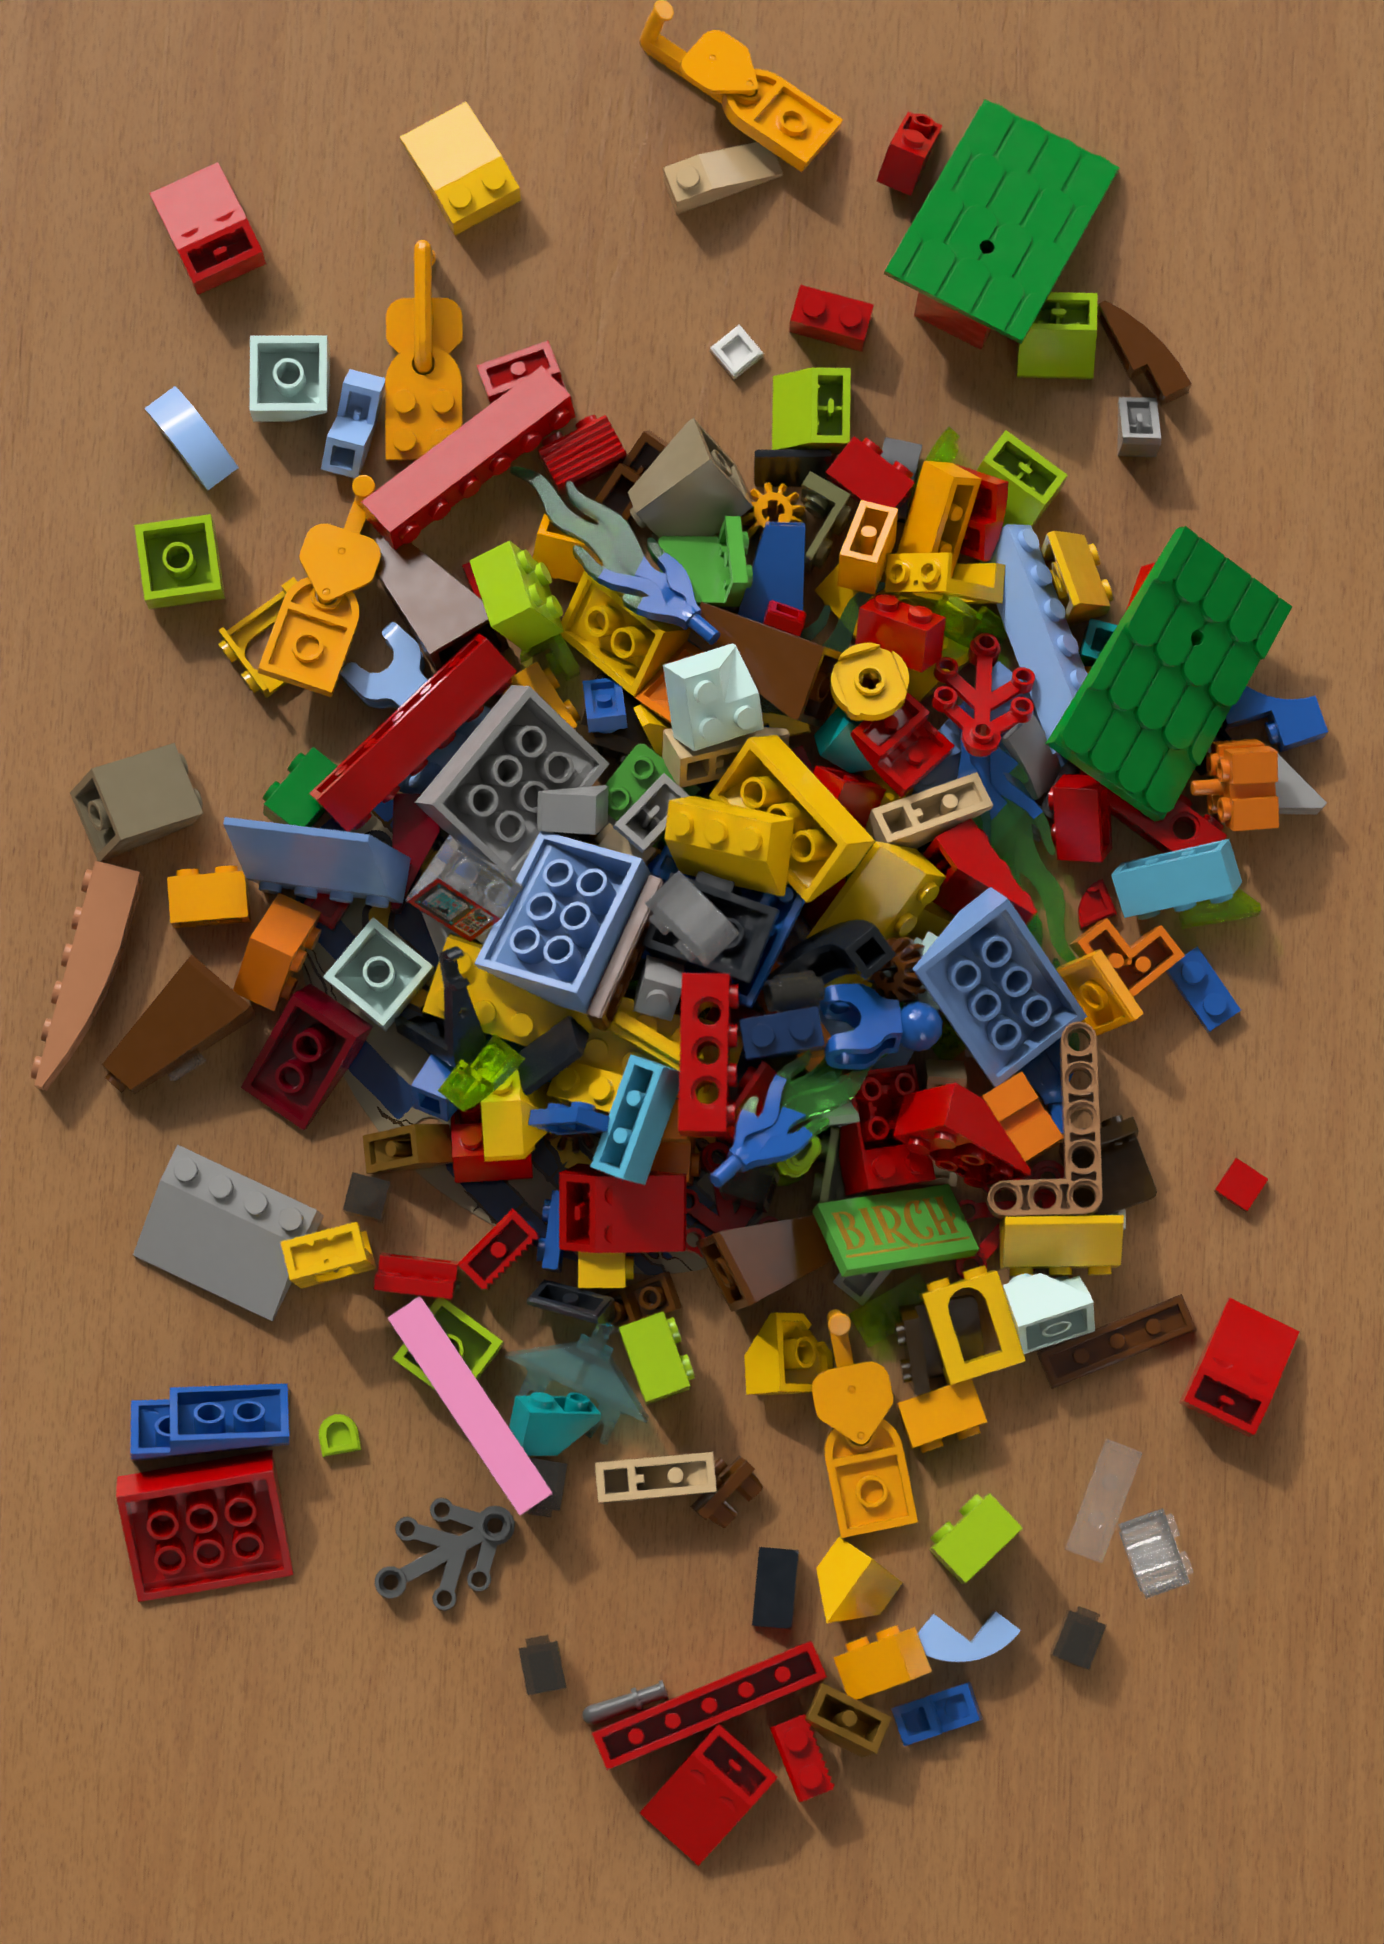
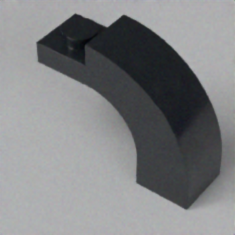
M866 920L842 922L812 935L782 957L785 959V962L769 974L762 991L778 1013L792 1011L823 985L847 974H857L867 980L895 957L896 953L874 924Z

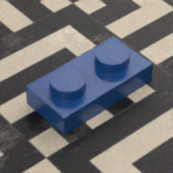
M612 678L582 681L589 733H612L618 729L627 728L622 686Z
M1198 946L1165 971L1207 1033L1241 1011Z
M574 1101L571 1107L549 1103L547 1109L531 1110L528 1125L557 1135L607 1132L610 1116L595 1112V1106L585 1102Z
M552 1190L551 1199H545L543 1205L542 1222H547L548 1226L546 1238L540 1237L538 1242L537 1261H543L542 1268L545 1271L562 1273L565 1250H559V1191Z

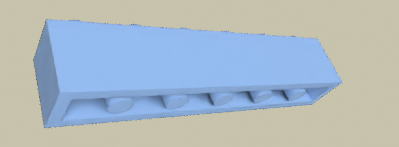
M1007 524L1002 527L991 559L985 562L980 560V562L1005 565L1003 604L996 605L1019 666L1028 668L1035 674L1034 685L1029 693L1048 740L1088 673L1079 655L1078 643L1072 636L1067 623L1064 606L1059 601L1052 583V574L1041 554L1037 535L1032 530L1031 525ZM1050 748V749H1051V752H1052V755H1053V754H1059V753H1057L1056 751H1054L1052 748Z

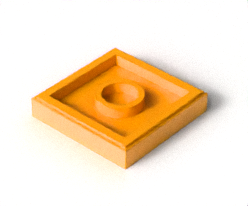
M1101 949L1061 965L1056 969L1087 1015L1082 1022L1090 1025L1095 1031L1096 1036L1133 1022L1144 1014Z

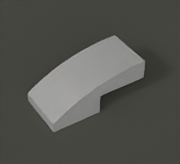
M1032 714L1030 721L1018 723L1001 737V742L1011 756L1019 763L1013 771L1032 798L1038 800L1051 788L1061 769V765L1057 755H1052L1050 747L1046 745L1045 731L1034 714Z

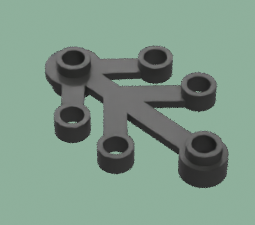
M438 1498L433 1501L430 1506V1513L435 1520L445 1522L451 1519L474 1527L460 1536L418 1524L411 1517L401 1518L395 1527L396 1534L400 1539L405 1541L416 1539L439 1547L400 1569L393 1566L381 1569L375 1577L376 1590L383 1597L396 1598L405 1591L409 1581L447 1561L440 1587L435 1590L432 1599L438 1609L449 1610L455 1605L457 1600L455 1589L466 1552L481 1542L476 1568L469 1572L467 1582L470 1588L475 1591L486 1590L491 1583L489 1572L497 1545L507 1542L512 1537L515 1529L513 1516L505 1508L490 1506L481 1513L455 1506L445 1498ZM440 1502L446 1503L450 1508L449 1514L443 1518L438 1517L434 1511L435 1506ZM493 1518H498L503 1523V1528L499 1533H491L488 1530V1522ZM405 1521H410L415 1526V1531L411 1536H403L400 1532V1526ZM476 1572H483L487 1577V1582L482 1587H476L472 1583V1576ZM388 1575H395L399 1580L398 1587L394 1590H388L384 1586V1579ZM444 1590L452 1595V1601L447 1606H441L437 1601L438 1594Z

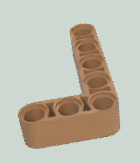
M1078 1021L1068 1025L1064 1029L1060 1041L1065 1179L1004 1180L997 1182L989 1190L987 1206L991 1214L998 1219L1034 1216H1091L1098 1210L1101 1204L1102 1169L1097 1037L1093 1028L1085 1022ZM1076 1032L1086 1035L1089 1040L1088 1048L1083 1051L1071 1049L1067 1042L1069 1035ZM1076 1071L1086 1073L1091 1081L1090 1086L1084 1090L1074 1089L1069 1083L1068 1078L1070 1074ZM1077 1110H1084L1090 1114L1092 1124L1086 1129H1077L1072 1125L1070 1115ZM1078 1149H1086L1093 1156V1164L1085 1169L1078 1168L1072 1162V1153ZM1080 1188L1089 1189L1094 1194V1204L1087 1208L1077 1206L1073 1201L1074 1191ZM1041 1189L1051 1191L1056 1200L1054 1206L1048 1209H1041L1036 1206L1033 1200L1035 1192ZM1007 1190L1013 1193L1016 1198L1015 1206L1009 1210L998 1208L993 1199L997 1192Z

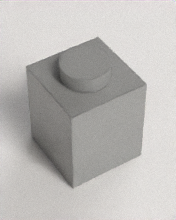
M647 955L636 985L634 1011L672 1021L681 995L684 965Z

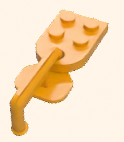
M665 0L655 2L639 40L643 51L721 103L726 117L737 129L800 172H803L839 130L843 119L780 76L766 70L754 69L748 48L725 32L719 30L708 31L703 34L688 52L684 51L660 34L665 21L671 20L674 16L673 7Z
M419 240L414 246V298L397 299L390 304L386 312V339L389 345L399 353L390 363L385 379L386 461H416L463 425L462 376L457 363L449 355L462 341V312L459 305L449 298H432V266L436 261V254L432 250L430 243L426 240Z
M360 475L353 481L352 489L355 493V499L344 529L323 523L315 525L308 531L299 554L300 563L308 577L295 583L286 593L258 667L259 674L332 698L359 622V605L353 591L372 582L381 557L378 544L370 537L361 535L366 521L361 501L375 490L374 480L368 475Z
M832 1309L827 1314V1323L836 1368L822 1371L815 1377L812 1383V1396L818 1418L832 1427L825 1441L824 1459L840 1537L845 1538L917 1523L918 1519L902 1441L895 1428L884 1419L894 1400L889 1374L882 1365L876 1362L868 1361L854 1364L848 1331L851 1327L850 1318L842 1311Z

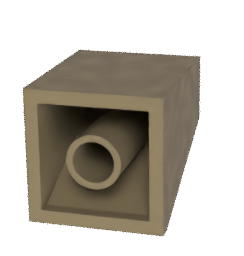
M694 418L684 425L628 491L633 508L630 509L632 517L641 528L648 526L653 531L652 537L656 543H658L659 538L662 536H714L721 530L725 516H741L753 508L737 465Z
M175 743L92 768L70 792L99 862L106 861L191 826L203 814L201 795L197 789L192 787L188 777L186 759L181 753H178Z

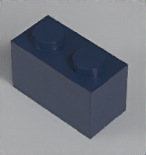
M818 1006L740 1020L747 1063L820 1051L825 1048Z

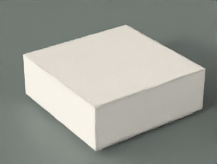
M740 325L710 347L712 355L734 380L761 359L764 354Z

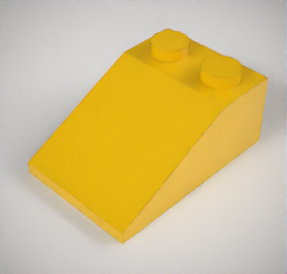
M467 102L400 137L403 146L454 236L521 201L519 185L502 155Z
M1061 531L1048 532L1041 548V554L1052 574V583L1059 601L1064 606L1065 617L1069 627L1088 621L1090 618L1094 619L1107 614L1110 608L1109 602L1114 599L1107 579L1101 580L1096 566L1101 565L1095 545L1093 543L1088 545L1083 534Z
M585 568L561 621L564 632L559 635L635 697L688 640L691 631L689 628L684 630L674 624L655 621L638 615L637 608L642 601L641 598L617 592L599 584L598 577L601 573L592 568Z

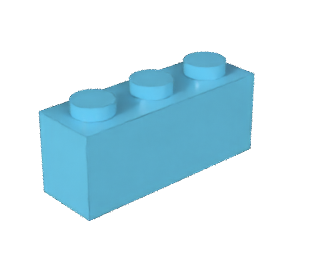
M1230 839L1123 862L1111 874L1124 918L1137 915L1140 920L1152 918L1160 914V910L1172 907L1176 912L1188 910L1197 905L1196 902L1210 899L1212 904L1227 901L1233 897V894L1242 883Z
M630 1054L609 1113L607 1132L602 1133L590 1167L624 1180L646 1184L679 1091L678 1070Z

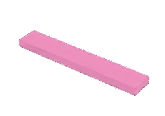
M421 1296L389 1316L388 1320L518 1514L522 1515L553 1494Z

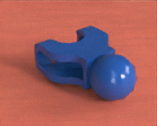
M864 984L830 985L819 996L820 1010L827 1019L846 1022L854 1028L853 1031L834 1034L826 1043L824 1048L825 1060L833 1068L866 1069L876 1063L879 1057L885 1053H898L900 1044L914 1051L927 1050L942 1035L943 1023L940 1014L928 1003H908L900 1009L899 1000L885 999L875 990Z

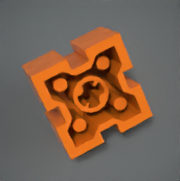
M1257 739L1212 742L1211 753L1206 755V769L1208 775L1214 776V779L1192 781V795H1207L1209 814H1212V817L1220 823H1225V826L1233 831L1279 828V799L1276 796L1275 782H1278V751L1270 746H1264V743Z
M1022 1071L982 1095L981 1098L986 1101L1027 1164L1058 1146L1060 1141L1063 1140V1135L1049 1113L1045 1111L1038 1099L1039 1097Z

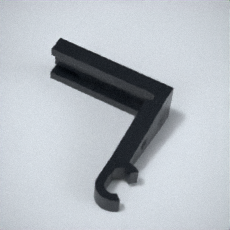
M457 946L439 954L444 984V1019L422 1012V1017L418 1015L409 1020L402 1016L394 1018L399 1034L454 1068L489 1054L485 1035L466 988L470 983L459 972L457 960L463 958L465 954Z

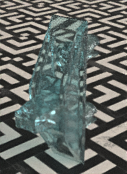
M597 1324L591 1338L581 1334L578 1342L507 1352L504 1356L505 1358L525 1366L528 1370L517 1396H527L530 1390H533V1393H544L549 1381L555 1380L597 1400L599 1403L597 1409L602 1415L600 1421L585 1433L590 1439L600 1424L604 1423L600 1443L608 1445L610 1436L621 1414L626 1413L645 1423L650 1418L616 1362L611 1357L614 1348L606 1345L614 1327L612 1324Z

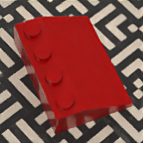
M273 1450L117 1476L116 1500L138 1602L294 1575Z

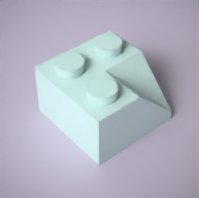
M327 335L250 336V414L253 422H292L327 413L330 386V345Z
M733 643L663 665L673 737L693 751L764 729L759 692L737 646Z
M373 917L323 978L351 1004L386 1032L395 1021L394 1018H397L432 977L435 970L428 961Z
M1042 1273L1032 1276L1031 1274H1021L1003 1285L1023 1354L1095 1331L1094 1302L1080 1276L1072 1278L1061 1276L1053 1279Z

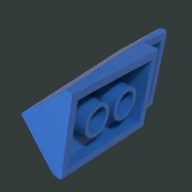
M288 1383L170 1387V1399L131 1401L132 1462L289 1445Z

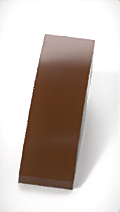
M1106 300L1098 304L1097 317L1130 380L1144 373L1161 406L1189 392L1192 385L1180 363L1163 342L1126 311Z
M650 430L643 431L623 463H619L580 522L619 531V537L633 519L630 513L633 505L628 491L669 443Z

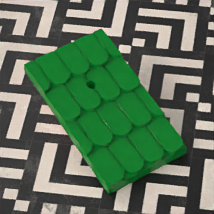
M984 99L912 225L907 230L886 267L884 275L918 291L914 312L915 317L982 350L988 336L994 330L1022 344L1120 167L1112 164L1102 156L1095 155L1077 146L1066 138L1059 137L1043 129L1037 123L1026 120L1008 111L1005 107Z
M1186 526L1176 528L1155 563L1141 566L1125 614L1046 742L1047 746L1154 822L1164 820L1167 812L1174 808L1195 767L1200 766L1232 705H1235L1240 699L1260 660L1265 659L1292 609L1289 603L1279 598L1277 594L1257 579L1252 578L1249 573L1228 557H1224V554L1201 537H1198L1196 533Z

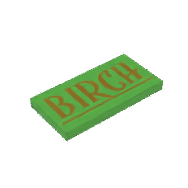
M949 1184L819 1203L812 1211L842 1277L972 1257L979 1250Z

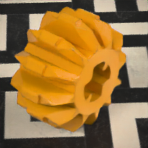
M769 482L764 484V495L757 489H752L750 496L754 501L752 502L753 508L747 511L748 514L741 516L742 525H752L747 531L749 539L754 538L759 533L762 536L765 523L770 521V517L764 518L767 516L768 509H776V514L782 513L778 517V522L804 523L797 517L805 514V507L794 505L799 500V494L794 492L785 497L787 487L785 484L779 486L777 493L772 492V485Z

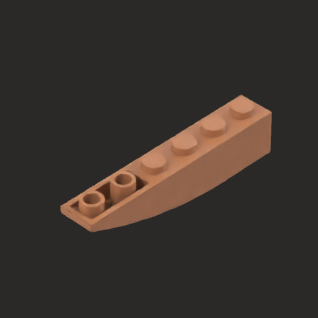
M95 861L93 870L87 869L81 888L82 892H86L83 907H76L71 928L76 930L73 944H66L62 956L61 966L66 967L63 981H56L52 992L51 1003L56 1004L53 1018H46L41 1034V1041L46 1042L42 1057H35L31 1070V1078L36 1079L34 1086L39 1090L47 1091L72 1058L93 1024L107 996L125 950L144 880L143 875L139 871Z

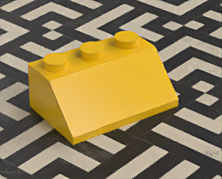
M696 796L669 800L664 839L679 873L697 877L698 871H703L719 878L733 881L735 886L777 896H785L795 818Z
M1124 1215L1004 1217L999 1222L1000 1269H1009L1010 1276L1031 1274L1032 1276L1033 1269H1049V1276L1072 1275V1268H1088V1275H1111V1268H1117L1121 1265Z

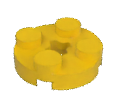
M861 643L846 649L834 665L830 679V689L834 701L846 713L847 717L853 721H876L891 716L903 706L909 685V673L903 659L894 651L890 653L875 643ZM869 674L871 679L878 678L880 683H877L875 689L872 690L862 687L860 684L863 682V675Z

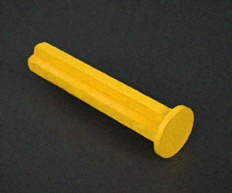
M619 1012L610 1025L612 1033L667 1066L679 1071L680 1045L625 1012ZM698 1057V1060L701 1063L710 1064L705 1060L701 1059L700 1057ZM712 1085L704 1086L703 1092L707 1094Z

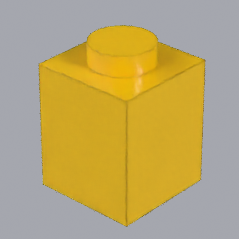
M578 1252V1288H626V1279H634V1256H626V1253Z

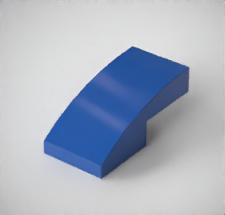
M970 1682L891 1708L904 1746L983 1719Z

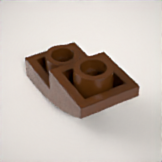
M670 1272L660 1273L633 1285L626 1286V1288H620L605 1294V1296L615 1299V1319L612 1323L599 1324L603 1337L618 1333L619 1327L662 1311L666 1315L681 1309L682 1305Z

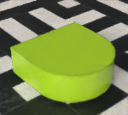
M335 1414L327 1417L322 1422L319 1428L322 1457L362 1450L357 1425L351 1418L342 1414Z

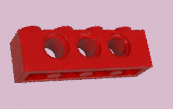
M1082 770L1079 775H1088V774L1085 773V772ZM1109 790L1111 815L1162 853L1225 840L1228 836L1222 832L1223 825L1214 817L1208 814L1202 817L1191 809L1193 803L1183 794L1178 798L1174 808L1167 812L1164 820L1154 822ZM1177 822L1188 823L1193 830V836L1186 840L1178 838L1173 832V825Z
M682 973L678 1132L680 1136L728 1137L729 1126H736V1103H729V1087L737 1086V1063H730V1048H737L738 1024H731V1008L738 1009L739 986L732 985L730 974ZM707 1007L719 1009L721 1011L720 1019L712 1025L701 1023L699 1015L703 1009ZM706 1046H714L720 1050V1056L713 1064H703L698 1060L699 1052ZM706 1085L715 1086L719 1090L718 1098L710 1104L701 1103L697 1099L699 1090Z

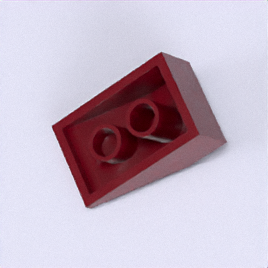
M310 983L291 996L241 1088L302 1130H305L356 1058L373 1025Z

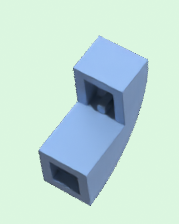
M349 369L343 381L337 417L326 438L321 470L352 478L360 475L376 427L386 378Z
M176 386L144 408L160 432L173 444L196 479L207 490L239 468L207 423Z
M993 1611L970 1642L935 1614H932L918 1632V1636L926 1656L942 1661L966 1662L978 1660L999 1651L1008 1645L1021 1630L998 1612Z

